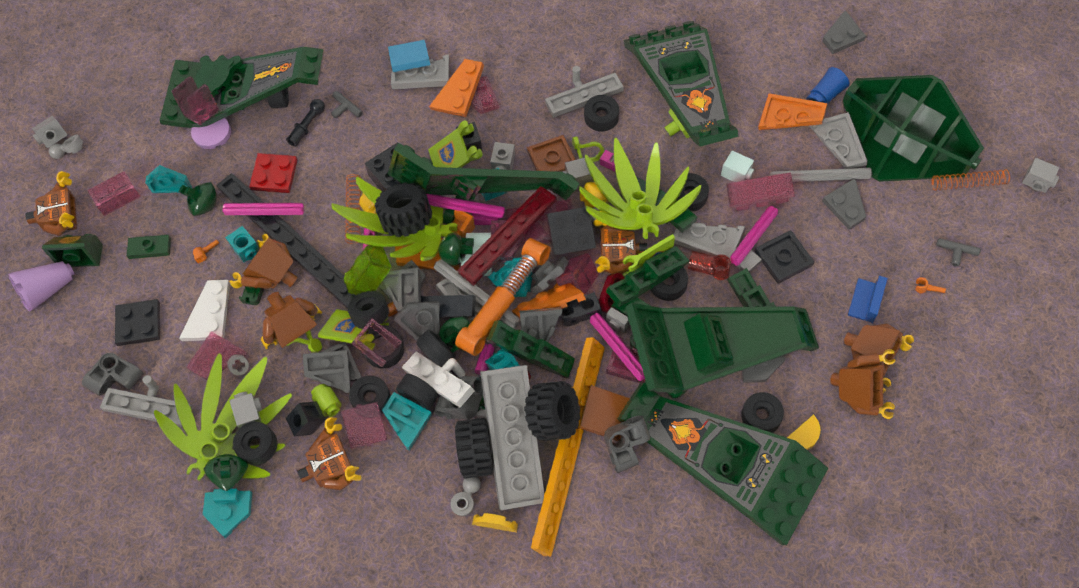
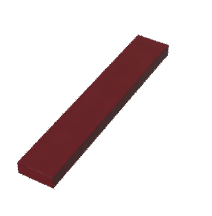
M540 186L457 270L458 274L474 286L557 201V197Z

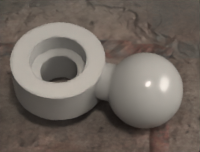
M73 135L66 139L62 145H51L49 147V155L54 159H60L65 155V152L77 153L83 147V140L79 135Z
M478 477L464 479L462 484L464 491L455 494L451 499V509L456 515L463 517L472 513L474 500L471 496L481 487ZM460 500H465V507H458V502Z

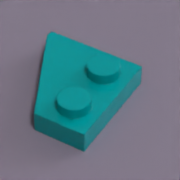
M393 392L382 409L383 414L409 451L432 416L431 411Z

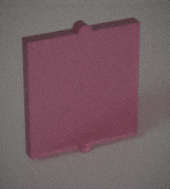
M378 402L366 405L358 404L357 407L341 411L351 449L364 445L371 446L372 443L387 440Z

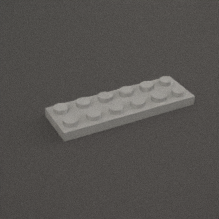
M527 365L481 371L499 510L541 504L544 499V488L537 437H534L532 431L529 430L524 406H526L525 399L528 397V391L530 390Z

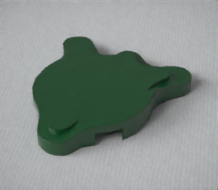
M207 55L200 58L201 68L196 74L195 85L205 101H210L219 94L217 90L222 86L228 87L235 70L243 63L242 58L234 56L227 59L223 55H220L215 61H212Z

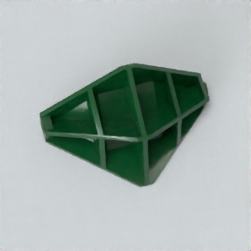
M934 75L856 78L846 90L842 104L845 112H849L866 156L867 165L865 167L871 169V177L879 182L932 179L933 176L940 177L943 175L945 177L952 174H967L971 168L975 170L982 161L979 158L984 150L982 143L944 81Z

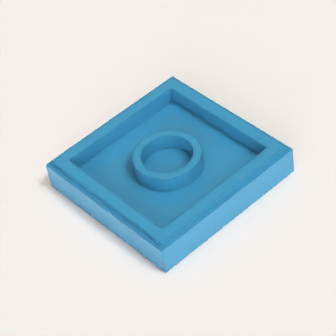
M425 40L388 47L393 72L430 65Z

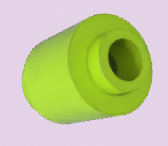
M320 384L311 391L313 402L317 401L324 417H333L339 413L342 403L330 386Z

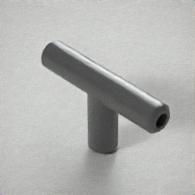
M333 92L332 96L341 103L331 112L334 118L340 116L347 109L357 117L362 116L363 112L340 92Z
M941 238L936 243L938 247L953 250L951 262L953 266L960 265L962 252L978 256L981 252V249L978 247Z

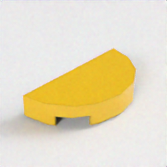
M813 414L787 438L796 440L807 450L812 448L820 436L819 421Z
M484 513L483 516L476 514L472 521V525L516 533L518 528L516 521H505L506 518L504 516Z

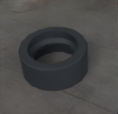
M381 325L370 329L366 333L374 335V340L379 337L388 336L396 343L395 350L386 357H376L372 354L371 350L362 348L367 362L373 367L380 369L390 368L402 359L404 343L396 329L387 325Z

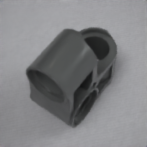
M106 353L85 374L82 385L98 396H101L115 382L121 383L128 390L132 389L144 373L135 365L126 362L114 353ZM115 363L112 368H109L111 364Z
M462 376L460 378L475 390L461 408L440 395L434 413L442 418L446 416V419H472L478 412L483 396L481 376Z
M641 415L631 417L605 431L604 440L610 453L611 462L616 465L615 471L617 473L639 465L632 447L643 444L651 438L644 417ZM621 435L619 442L612 443L614 436Z

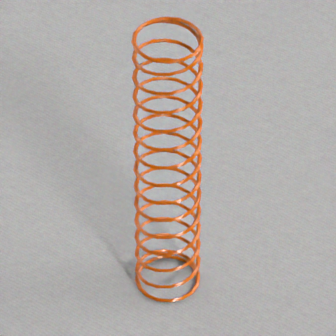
M1005 169L1004 171H1002L1003 179H1004V177H1005L1004 172H1005V171H1008L1007 169Z
M350 174V175H357V174ZM348 175V176H350V175ZM357 175V176H351V177H358L359 175ZM347 176V177H348V176ZM359 176V178H361V177ZM346 177V179H347V180H346L347 184H348L349 182L356 181V180L349 181L348 178ZM349 177V178H350V177ZM346 184V187H347V184ZM348 184V185H350V184ZM350 185V186H358V185ZM349 186V187H350V186ZM347 187V188H346V192H347V193H346V196H347V197H346V201L348 202L349 200H353V199H351V198L348 197V196H350V195H358V196H360L361 191H359L360 194H350V193H348V192H349V191H353V190H351V189H349V188ZM353 189V190L359 191L360 189H359V190ZM360 196V197H361V196ZM355 198V199H356V198ZM359 198V199H360V198ZM356 199V200H359V199ZM346 202V207H349ZM348 202V203H350V202ZM350 203V204H349V205H351V204H358V205H360L359 203ZM360 206V207H361V206ZM349 207V208H351V207ZM359 207V208H360V207ZM353 208V209H359V208ZM359 209V210H360V209ZM346 219V222H345V223H346V226H347L349 223H353V222H351V221H349L348 219ZM348 225V226H350V225ZM345 226V227H346V226ZM350 226V227H349V228H351V227H358V228L360 229L359 226ZM346 227V230H348L347 227ZM360 229V230H361V229ZM345 230V232H346V230ZM348 230V231H350V232H358V231ZM359 230V231H360V230ZM346 232V233H347V232ZM348 232V233H350V232ZM358 232V233H360V232ZM360 233V234H361V233ZM359 234V235H360V234ZM345 235V237H346V235ZM346 237V239H348V238ZM345 239V241H346V239ZM348 239V240H350V239ZM350 240V241H353V240ZM346 241V242H347V241ZM347 242V243H349V242ZM357 242V243H359V242ZM350 243V244H353V243Z

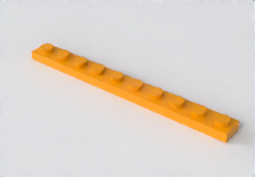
M594 337L586 338L573 386L580 405L579 425L589 387L596 384L605 349ZM579 426L576 429V433L571 435V438L559 440L531 545V549L543 556H552L584 431Z

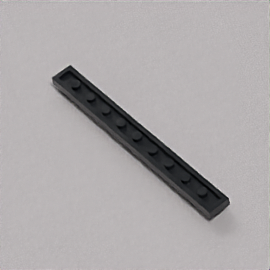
M232 173L216 185L218 190L232 203H264ZM246 215L271 239L284 243L291 257L347 309L351 299L362 293L360 289L278 215Z

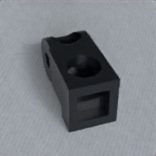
M595 292L585 295L586 300L578 302L575 299L567 303L568 307L562 308L561 317L565 326H572L581 321L589 320L595 313H599L603 317Z

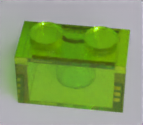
M368 245L363 249L343 278L349 293L358 295L366 291H376L392 268L384 248Z

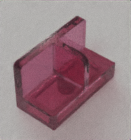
M125 171L87 190L103 216L140 198L139 193Z
M586 253L571 258L565 267V271L555 280L559 286L571 283L585 294L598 277L599 272L589 254Z

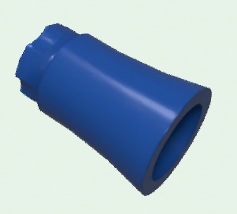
M830 67L819 83L810 91L806 99L827 103L828 105L832 99L849 87V79L840 69Z

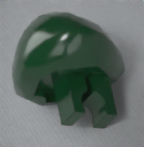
M212 182L202 183L194 188L182 185L178 191L187 197L188 209L193 216L208 213L216 205V190Z
M457 232L448 234L441 240L438 247L440 258L450 266L456 267L462 261V254L473 255L474 238H463Z
M465 317L451 318L440 328L439 338L446 345L452 347L450 350L452 353L458 349L462 350L455 345V341L461 329L470 325L469 320Z
M223 454L208 461L203 470L213 484L224 491H228L245 475L248 464L240 457L232 454Z

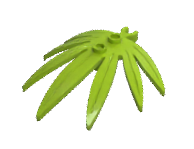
M614 138V166L618 186L624 200L586 154L585 162L595 184L606 199L616 208L598 199L583 187H579L580 193L598 209L595 210L586 205V211L590 215L614 228L623 230L642 228L644 239H648L649 232L654 233L655 237H658V225L667 223L682 214L701 191V185H699L674 203L686 183L689 174V167H687L665 194L659 205L656 206L661 173L658 143L654 144L644 192L641 191L634 170L617 138Z
M356 177L358 187L375 204L377 197L380 196L382 191L363 179ZM334 203L331 204L334 211L349 221L366 229L389 235L388 232L386 233L383 230L377 214ZM431 206L432 219H430V223L425 225L422 231L419 230L414 235L396 237L395 235L371 236L346 233V237L359 243L381 247L411 244L391 252L390 257H409L421 252L420 260L427 261L437 255L441 237L447 236L452 231H457L458 224L449 223L442 225L443 208Z
M220 353L214 361L205 387L200 431L197 430L192 410L177 384L173 386L174 402L178 418L187 436L171 419L161 412L154 410L155 419L166 437L182 452L197 459L196 463L188 467L186 474L189 475L193 469H198L200 475L197 480L200 481L204 477L205 472L203 468L208 461L223 454L237 456L232 449L233 439L236 432L234 434L232 432L237 424L229 400L234 399V395L241 392L252 393L255 396L266 367L267 357L259 361L237 386L226 402L215 424L213 420L219 402L222 379V355ZM292 394L285 395L259 412L261 423L267 425L283 409L292 397ZM278 443L276 452L283 449L285 444ZM259 445L250 446V448L254 449ZM248 464L247 471L242 478H266L270 476V472Z

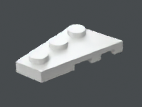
M207 280L179 338L181 341L224 340L230 289L229 280Z

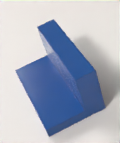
M879 276L875 283L858 278L848 316L873 323L878 315L888 278Z

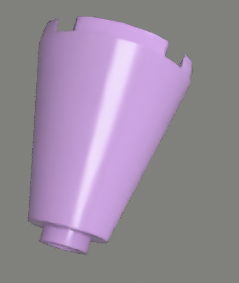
M61 261L12 272L8 275L17 295L23 300L21 302L28 311H31L72 280L74 272L69 263L64 264Z

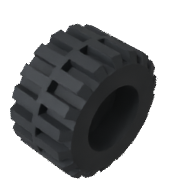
M415 183L395 184L393 187H388L386 191L381 192L380 196L376 199L375 210L382 228L391 236L406 237L410 234L414 235L418 233L417 231H422L425 225H428L430 219H432V209L426 192L422 189V186Z
M565 381L533 385L532 389L528 391V397L525 399L526 406H524L525 419L529 430L532 431V435L537 437L538 440L543 441L571 438V435L576 433L580 420L579 399L574 388Z
M477 418L457 421L455 440L461 475L464 479L492 475L493 462L486 419Z

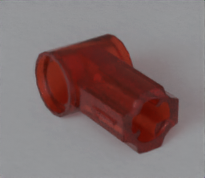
M692 251L688 270L712 275L717 280H726L730 275L731 260L728 256L723 254L712 256ZM723 266L725 269H718L717 267Z

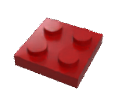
M258 153L249 185L250 189L254 191L290 193L298 161L297 157Z

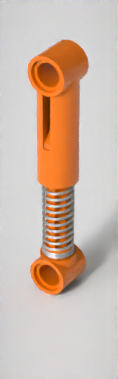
M529 238L525 242L521 252L522 258L513 268L507 279H505L503 285L498 286L470 325L464 327L458 333L455 345L473 356L481 353L494 321L500 320L515 300L514 295L520 289L526 277L530 275L532 269L546 263L551 252L550 246L533 238Z

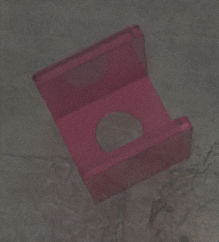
M190 76L172 90V94L184 117L199 125H202L219 110L208 86L203 84L198 89L193 78Z
M371 318L353 340L352 345L380 367H383L386 361L359 341V339L371 327L397 348L401 345L402 341Z

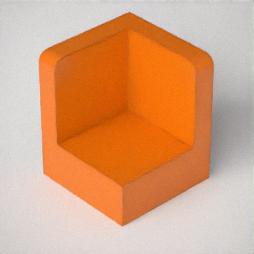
M454 210L455 220L453 223L458 224L457 231L452 232H457L461 237L466 238V233H472L475 229L474 218L464 211Z

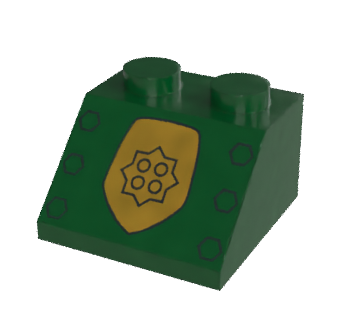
M64 235L63 237H54L42 245L43 251L54 263L63 261L64 264L69 263L71 267L100 266L103 244L96 235Z

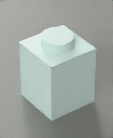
M731 151L723 164L721 176L743 186L746 179L750 180L754 173V169H752L754 160Z

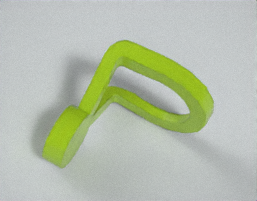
M577 136L572 137V144L574 150L577 149L579 159L582 158L580 148L596 146L600 151L598 155L590 159L592 162L600 160L604 153V147L599 142L580 144Z
M310 330L306 332L308 340L297 338L286 345L289 346L294 342L306 344L312 353H317L322 349V343L316 338L313 339Z

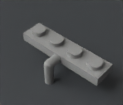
M574 66L572 69V81L575 88L546 98L545 104L554 118L585 106L586 102L593 96H612L623 92L624 87L616 73L582 84L580 80V67Z
M149 375L144 376L142 379L149 388L147 395L108 388L100 406V409L106 412L155 422L157 421L154 416V410H157L171 419L177 426L182 427L177 415L175 402L156 397L159 386Z

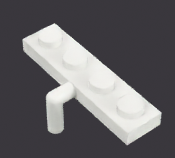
M415 352L402 366L406 373L424 380L438 394L459 408L475 391L470 385L459 379L465 376V371L454 358H450L440 367L423 355ZM453 370L458 378L449 372Z

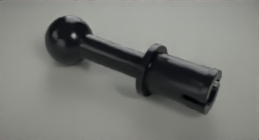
M314 99L311 101L310 111L301 123H295V128L286 138L288 144L297 147L303 136L309 133L307 129L309 124L317 114H321L325 110V104L322 100Z

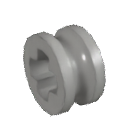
M236 354L229 358L227 366L234 375H242L248 370L249 363L244 356ZM235 360L244 363L240 370L232 367V364H235Z

